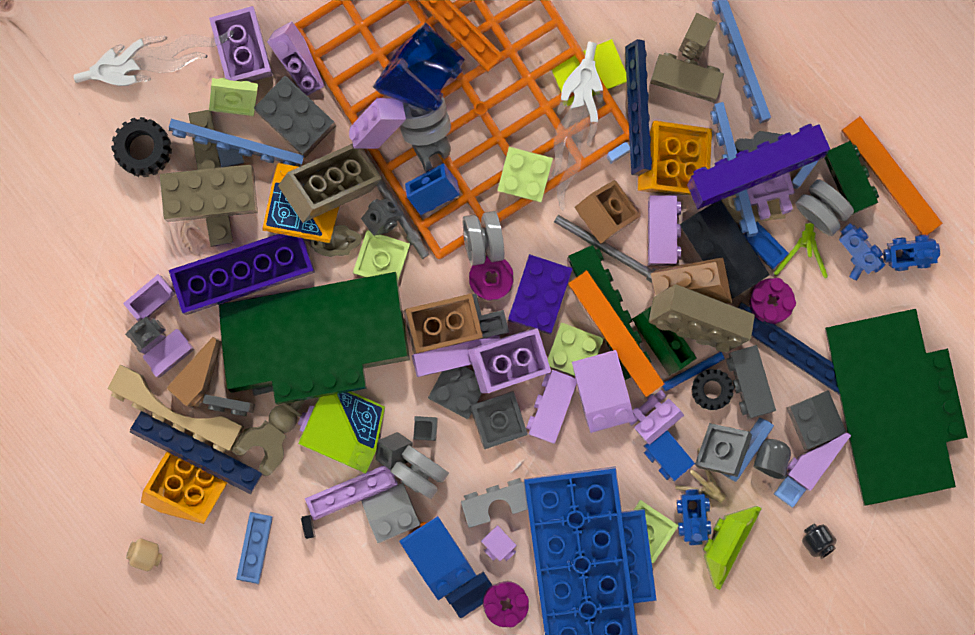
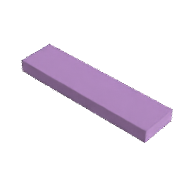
M496 335L413 354L411 356L416 376L421 377L472 365L468 349L498 340L500 337Z
M383 465L305 498L313 520L320 519L397 486L398 483L394 474Z

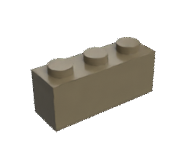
M696 13L679 48L682 56L690 60H694V58L699 60L717 22Z
M671 53L659 54L650 84L715 103L724 77V73H721L719 68L714 66L701 67L698 66V62L690 59L685 61L676 59L677 56Z

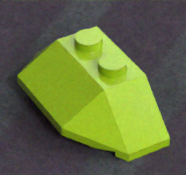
M753 506L724 515L723 519L719 518L713 529L716 533L713 539L709 538L703 548V551L706 552L704 558L713 587L719 590L722 588L762 508Z

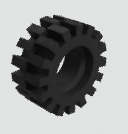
M709 369L697 375L691 389L695 402L703 409L718 410L729 404L734 394V385H732L731 378L727 376L728 374L718 369ZM709 381H716L721 386V394L715 399L707 397L704 393V386Z

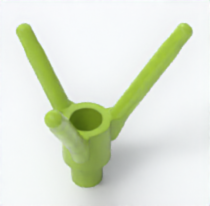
M805 224V231L802 232V237L799 238L797 244L774 272L775 276L783 270L799 248L804 247L807 248L809 258L812 257L813 249L823 277H828L817 248L814 224Z

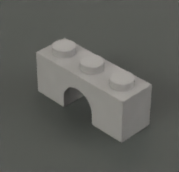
M521 478L507 482L508 487L500 489L499 485L486 488L487 493L479 496L477 492L464 495L465 500L461 501L468 527H474L491 521L488 508L495 500L506 501L510 505L512 514L528 510L525 483L521 482Z

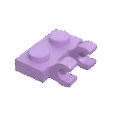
M789 173L747 189L751 206L757 204L760 220L768 219L771 216L767 201L779 199L782 214L793 210L789 195H793L795 192Z

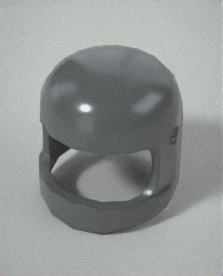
M446 136L428 145H412L425 172L433 168L429 157L439 154L445 160L451 152V146Z
M764 440L758 449L753 467L770 477L785 479L791 456L790 447L780 440Z

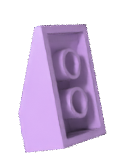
M616 350L572 362L590 433L635 421Z

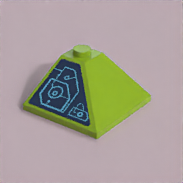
M353 392L319 397L298 444L363 473H367L376 452L385 407Z

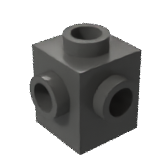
M390 198L376 199L369 204V209L362 216L361 220L373 236L393 230L397 226V221L401 218L402 214Z

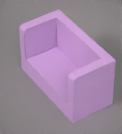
M157 274L123 304L136 320L140 321L152 315L171 299L176 292L161 275Z

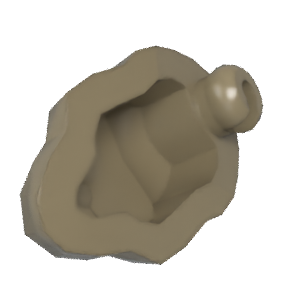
M346 225L334 226L330 243L310 240V245L315 252L324 256L348 255L352 249L361 243L362 237L359 233L350 230Z

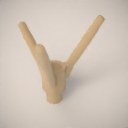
M694 470L690 471L703 485L701 489L675 486L676 490L682 491L699 489V493H704L705 496L708 495L711 499L715 498L720 503L726 498L721 492V488L716 485L709 470H705L708 481L704 480Z

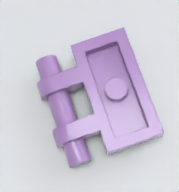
M662 390L655 395L651 394L647 398V402L641 407H636L632 410L635 421L629 422L632 426L638 420L640 421L634 428L649 445L684 416L682 411L669 398L662 404L660 403L666 398ZM652 408H655V410L652 413H650L647 417L644 416Z

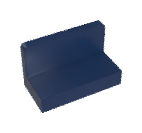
M482 571L476 577L446 595L445 598L451 604L458 617L463 618L483 605L484 595L488 588L492 586V583L485 572Z

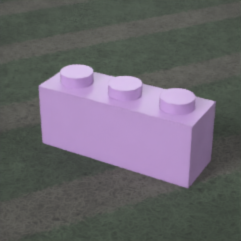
M376 98L350 127L349 137L353 142V147L378 149L406 120L402 99Z
M650 195L648 198V265L675 266L677 260H681V247H677V238H681V226L677 224V215H681V201H677V196Z
M552 370L551 374L547 373L545 375L542 386L546 388L543 396L538 394L534 407L538 408L535 417L530 416L526 429L530 430L528 435L555 444L577 384L576 378Z

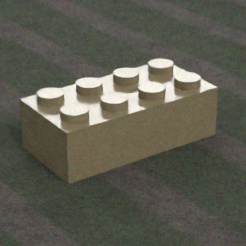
M350 144L287 172L278 187L302 223L371 192L382 177L363 149L354 148L353 144Z
M252 165L160 174L163 216L167 222L258 213L254 168Z
M675 284L653 297L649 323L656 325L661 330L675 332L680 337L694 339L698 344L715 347L719 352H729L751 340L755 315Z

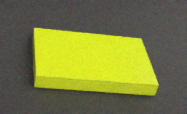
M611 39L596 45L594 56L595 68L606 88L609 90L626 83V71L613 40ZM575 55L551 70L561 93L567 78L580 65ZM592 90V96L599 94V92ZM575 96L565 101L567 107L572 105Z

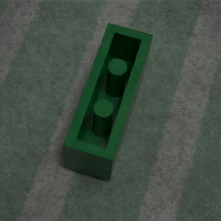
M848 141L830 149L824 156V160L839 193L852 206L853 214H856L879 203L877 200L879 194L875 186H871L868 178L870 175L866 166H862L859 161L860 152L857 146L852 145L851 141Z
M650 306L633 317L632 320L670 376L690 364L697 357L683 337L670 330H661L656 325L649 323Z

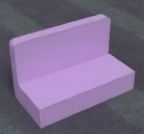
M176 329L143 355V359L151 367L153 374L160 378L195 349L181 331Z

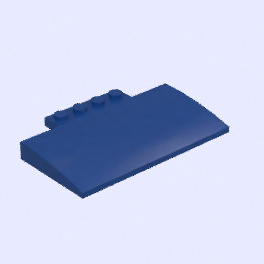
M616 466L524 479L545 635H638L634 603L657 601L645 509L622 511Z

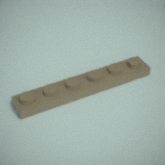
M204 110L188 113L190 124L215 130L212 111ZM192 137L197 169L221 168L217 144L208 142L207 145L195 142V138ZM229 216L206 218L211 247L234 243Z

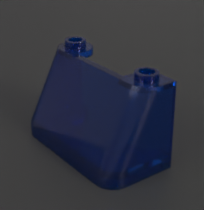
M425 22L395 52L374 83L373 88L380 94L425 111H430L431 109L436 111L443 103L441 99L443 97L441 93L442 88L450 77L455 79L462 72L461 65L465 59Z

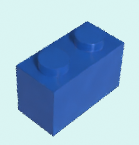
M444 163L405 183L407 198L420 215L432 211L460 195L458 181Z
M668 430L650 445L646 443L643 446L646 449L643 452L652 463L656 461L661 468L658 471L666 480H677L695 464Z

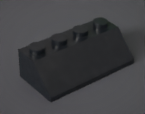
M722 200L709 205L679 224L703 261L723 258L732 299L770 275Z

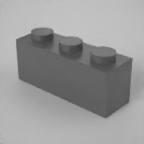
M757 345L728 353L729 358L726 361L729 371H733L736 380H733L736 394L740 393L742 402H739L742 415H746L747 419L776 411Z

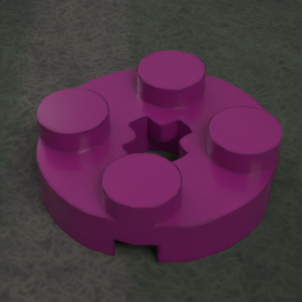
M486 255L483 264L471 267L469 272L470 287L478 297L487 301L501 299L511 290L514 282L513 269L505 259L503 261L491 262ZM486 273H496V283H487L485 281L487 279Z
M768 278L760 281L752 289L749 306L758 320L766 321L770 324H778L792 314L796 306V300L791 287L781 278ZM768 296H772L777 299V306H774L773 304L769 305L767 303V301L769 300Z
M512 581L499 582L490 586L483 598L484 612L487 618L499 627H515L523 621L528 613L529 598L524 589L517 583ZM507 598L511 599V608L502 610L500 601H506Z

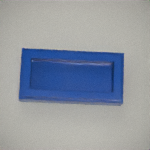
M757 221V235L747 238L745 233L744 236L755 253L773 270L789 253Z

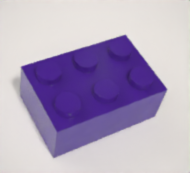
M529 254L508 321L531 329L538 328V331L551 335L573 268Z

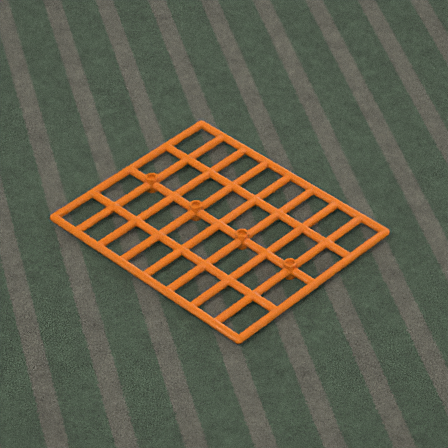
M331 0L294 24L304 37L320 75L352 125L358 119L356 114L370 106L376 98H382L395 89L401 98L407 96L410 93L404 83L439 61L444 60L457 80L438 92L445 98L462 87L474 106V109L451 122L450 132L446 136L476 117H481L492 134L491 138L454 161L449 156L444 160L438 154L441 161L457 179L459 189L463 195L424 220L408 200L406 191H404L392 170L417 155L413 147L388 163L378 149H368L437 259H442L465 244L464 236L462 235L443 248H440L428 227L466 203L470 205L481 222V217L485 212L476 197L498 184L502 175V171L470 190L458 169L497 144L504 155L507 156L509 144L505 139L542 115L546 114L558 135L533 150L532 153L544 155L564 142L576 161V164L547 181L544 194L598 161L621 144L629 141V122L600 79L603 91H599V94L606 105L597 110L598 120L611 112L624 133L584 158L571 137L594 123L591 122L590 115L570 128L565 129L553 110L565 102L561 100L562 93L548 101L535 82L536 79L574 55L580 64L585 59V53L551 0L540 1L552 20L514 44H511L499 23L536 0H519L493 16L484 0H456L453 2L458 9H461L474 1L486 20L477 29L482 34L492 29L504 48L501 51L504 58L500 62L509 57L522 76L521 79L485 102L479 99L469 82L486 71L479 65L464 75L452 56V53L462 46L457 41L449 45L443 42L434 28L438 21L433 16L428 18L417 0H394L364 20L351 0ZM343 4L355 25L315 50L303 29ZM404 4H409L421 23L380 48L368 27ZM557 27L570 48L530 73L517 52ZM426 31L438 52L398 76L386 55ZM358 33H361L373 53L333 78L320 57ZM379 61L391 82L351 106L339 85ZM525 86H528L540 107L500 131L488 110ZM573 92L571 93V95L569 96V98H571V97L574 96V93H573ZM520 198L497 213L499 221L501 222L534 200Z

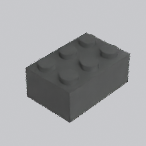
M286 76L254 107L255 111L301 155H304V158L336 127L335 122Z

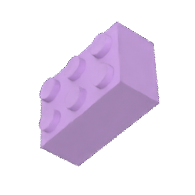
M253 6L209 18L225 79L252 82L273 76L259 21Z
M538 328L529 329L468 349L481 393H490L551 372Z

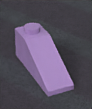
M843 433L798 456L797 459L793 457L788 463L786 475L807 491H811L851 435Z

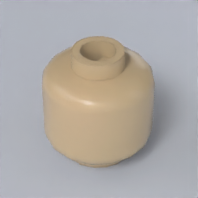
M142 538L136 542H131L126 555L130 566L143 571H150L154 566L158 567L162 558V554L159 553L158 544Z

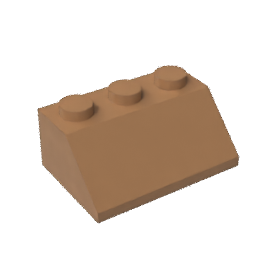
M723 258L661 268L651 273L655 296L676 284L723 303H732Z

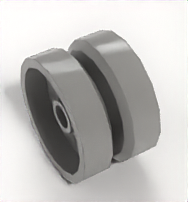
M422 90L402 98L406 120L400 125V129L407 143L418 146L428 145L441 140L450 132L451 122L442 94L437 91Z
M817 179L809 187L811 195L803 194L795 205L802 215L814 224L816 228L828 236H833L841 227L838 220L847 221L854 213V210L838 191L826 182Z
M495 211L483 213L481 223L475 214L464 216L463 236L470 264L472 266L483 264L486 254L491 262L503 261L505 255L504 242L497 213Z
M408 445L402 456L412 464L411 467L402 462H396L390 472L400 478L402 483L415 492H420L429 499H432L438 489L436 485L428 480L429 477L437 482H444L449 472Z

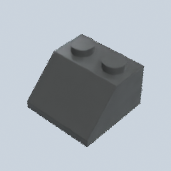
M829 390L786 407L804 450L827 442L846 432Z

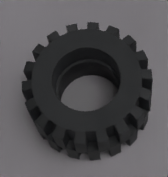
M140 117V119L131 118L129 123L123 122V127L121 129L117 128L115 131L117 135L112 138L114 145L111 148L114 152L115 160L125 171L134 176L149 177V174H158L157 171L159 169L163 170L165 168L164 164L166 162L169 163V154H172V148L170 147L172 143L167 132L154 120H147L145 117ZM148 135L154 140L153 152L145 159H134L130 154L132 141L138 136Z

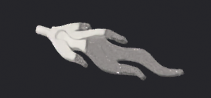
M230 30L214 38L187 34L172 43L159 47H148V45L167 40V36H148L134 42L120 56L118 55L125 49V46L119 44L108 50L95 65L89 67L90 70L74 74V80L76 83L90 79L100 80L116 86H129L141 81H150L151 77L147 75L127 76L126 74L134 70L156 73L176 71L198 58L208 57L205 53L193 52L180 58H173L178 53L193 47L218 46L227 41L233 35V31Z
M588 42L585 59L582 60L581 64L565 81L560 105L557 110V114L563 112L569 96L573 92L575 97L572 106L560 122L554 137L555 168L551 174L553 177L561 169L563 148L566 144L569 150L568 165L557 189V199L562 211L565 210V191L581 168L580 150L583 133L589 124L590 131L587 138V146H590L597 130L598 114L592 97V90L595 92L599 103L603 100V88L595 68L594 56L597 43Z

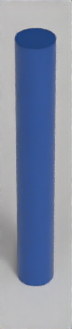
M719 352L665 381L662 386L664 391L670 390L725 360L722 352Z

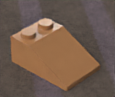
M472 293L407 308L403 311L413 354L483 338Z
M212 337L167 386V389L187 407H199L203 403L204 396L209 389L222 343L215 337Z

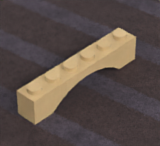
M119 365L107 388L112 391V397L120 401H124L126 398L133 402L132 407L144 412L145 408L152 411V417L162 422L167 419L173 422L172 427L182 432H185L186 429L193 432L192 437L201 442H205L206 439L213 442L212 447L225 453L226 449L232 451L234 443L244 426L224 416L197 419L174 412L153 394L143 375L123 365Z

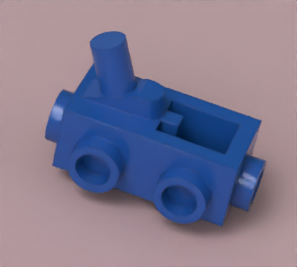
M849 223L840 231L842 235H840L839 241L853 256L850 260L855 265L849 276L850 278L857 281L863 270L867 274L872 271L877 273L886 265L881 257L883 256L882 251L877 245L874 244L872 246L867 240L869 236L861 227L857 228Z
M929 235L915 236V240L906 241L904 237L892 239L893 243H887V249L883 250L885 263H889V266L895 268V271L909 270V266H917V268L921 269L930 268L931 264L938 263L937 259L940 257L939 243L929 238ZM897 250H902L903 252L900 257H896Z
M699 489L685 490V494L680 495L681 500H676L677 513H682V523H678L679 536H683L685 542H689V545H702V541L708 540V535L711 534V522L706 520V512H710L709 498H705L704 493H699ZM690 501H695L697 503L695 509L689 508L688 505Z

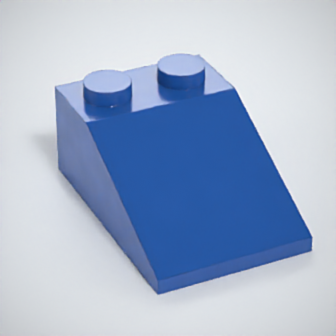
M438 516L399 541L437 600L442 599L477 576Z

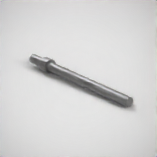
M381 179L376 186L384 199L390 198L397 205V209L402 214L398 221L407 234L406 239L410 245H414L422 259L426 258L430 254L421 241V235L417 230H414L384 180Z
M560 215L556 217L554 223L647 277L646 280L652 283L651 273L656 271V269L652 268L651 270L606 242L600 244L594 235Z

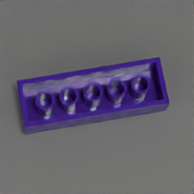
M808 124L799 128V132L791 135V132L779 136L778 140L770 144V141L763 142L757 145V149L749 152L747 149L737 153L736 158L728 161L727 158L715 162V166L710 169L702 167L695 170L687 186L697 209H700L821 160L829 152L830 147L820 124L815 126Z
M276 234L168 270L182 314L189 315L315 273L304 238Z

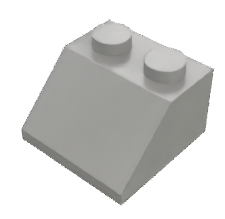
M404 483L361 501L377 543L420 526V521Z

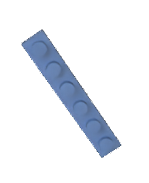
M714 0L712 7L715 14L720 15L722 34L724 36L727 35L730 42L727 44L731 56H735L737 61L735 65L736 72L739 77H743L745 96L747 99L750 98L753 104L751 107L752 115L755 120H759L760 124L770 120L771 115L728 0Z
M724 102L714 104L713 111L710 112L713 125L717 124L719 133H716L719 146H723L725 153L722 155V159L727 158L729 161L736 158L735 143ZM745 190L737 193L733 201L736 211L741 213L742 219L739 220L742 233L746 232L748 238L756 236L758 230L748 192Z
M172 118L169 124V131L175 137L184 139L186 136L193 137L197 143L207 145L208 142L217 144L216 147L226 151H230V148L239 150V154L247 157H252V154L261 156L260 160L268 163H274L275 160L283 164L301 167L304 155Z

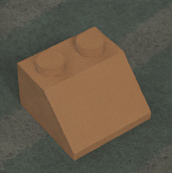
M616 180L594 191L574 207L600 244L613 237L641 216Z

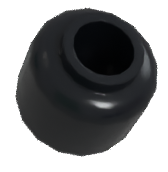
M814 523L804 530L806 535L803 537L802 543L813 557H820L822 559L836 549L834 545L837 540L826 525L817 526Z

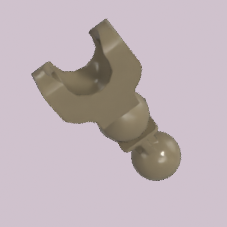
M305 400L276 406L269 414V422L265 420L261 426L247 428L241 433L232 447V452L241 456L251 447H263L265 456L259 465V469L264 476L271 475L283 460L284 450L282 443L286 438V435L283 433L290 432L295 428L297 416H302L297 411Z

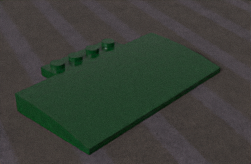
M396 272L219 304L227 389L231 393L273 385L275 404L279 405L367 389L365 368L410 360Z
M916 309L826 327L825 333L834 366L837 387L839 388V397L847 433L851 435L849 442L863 506L955 488L956 485L946 442L968 438L948 348L926 353Z

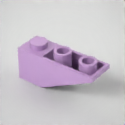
M291 21L276 29L267 43L301 91L308 96L323 88V81L307 43L294 23Z

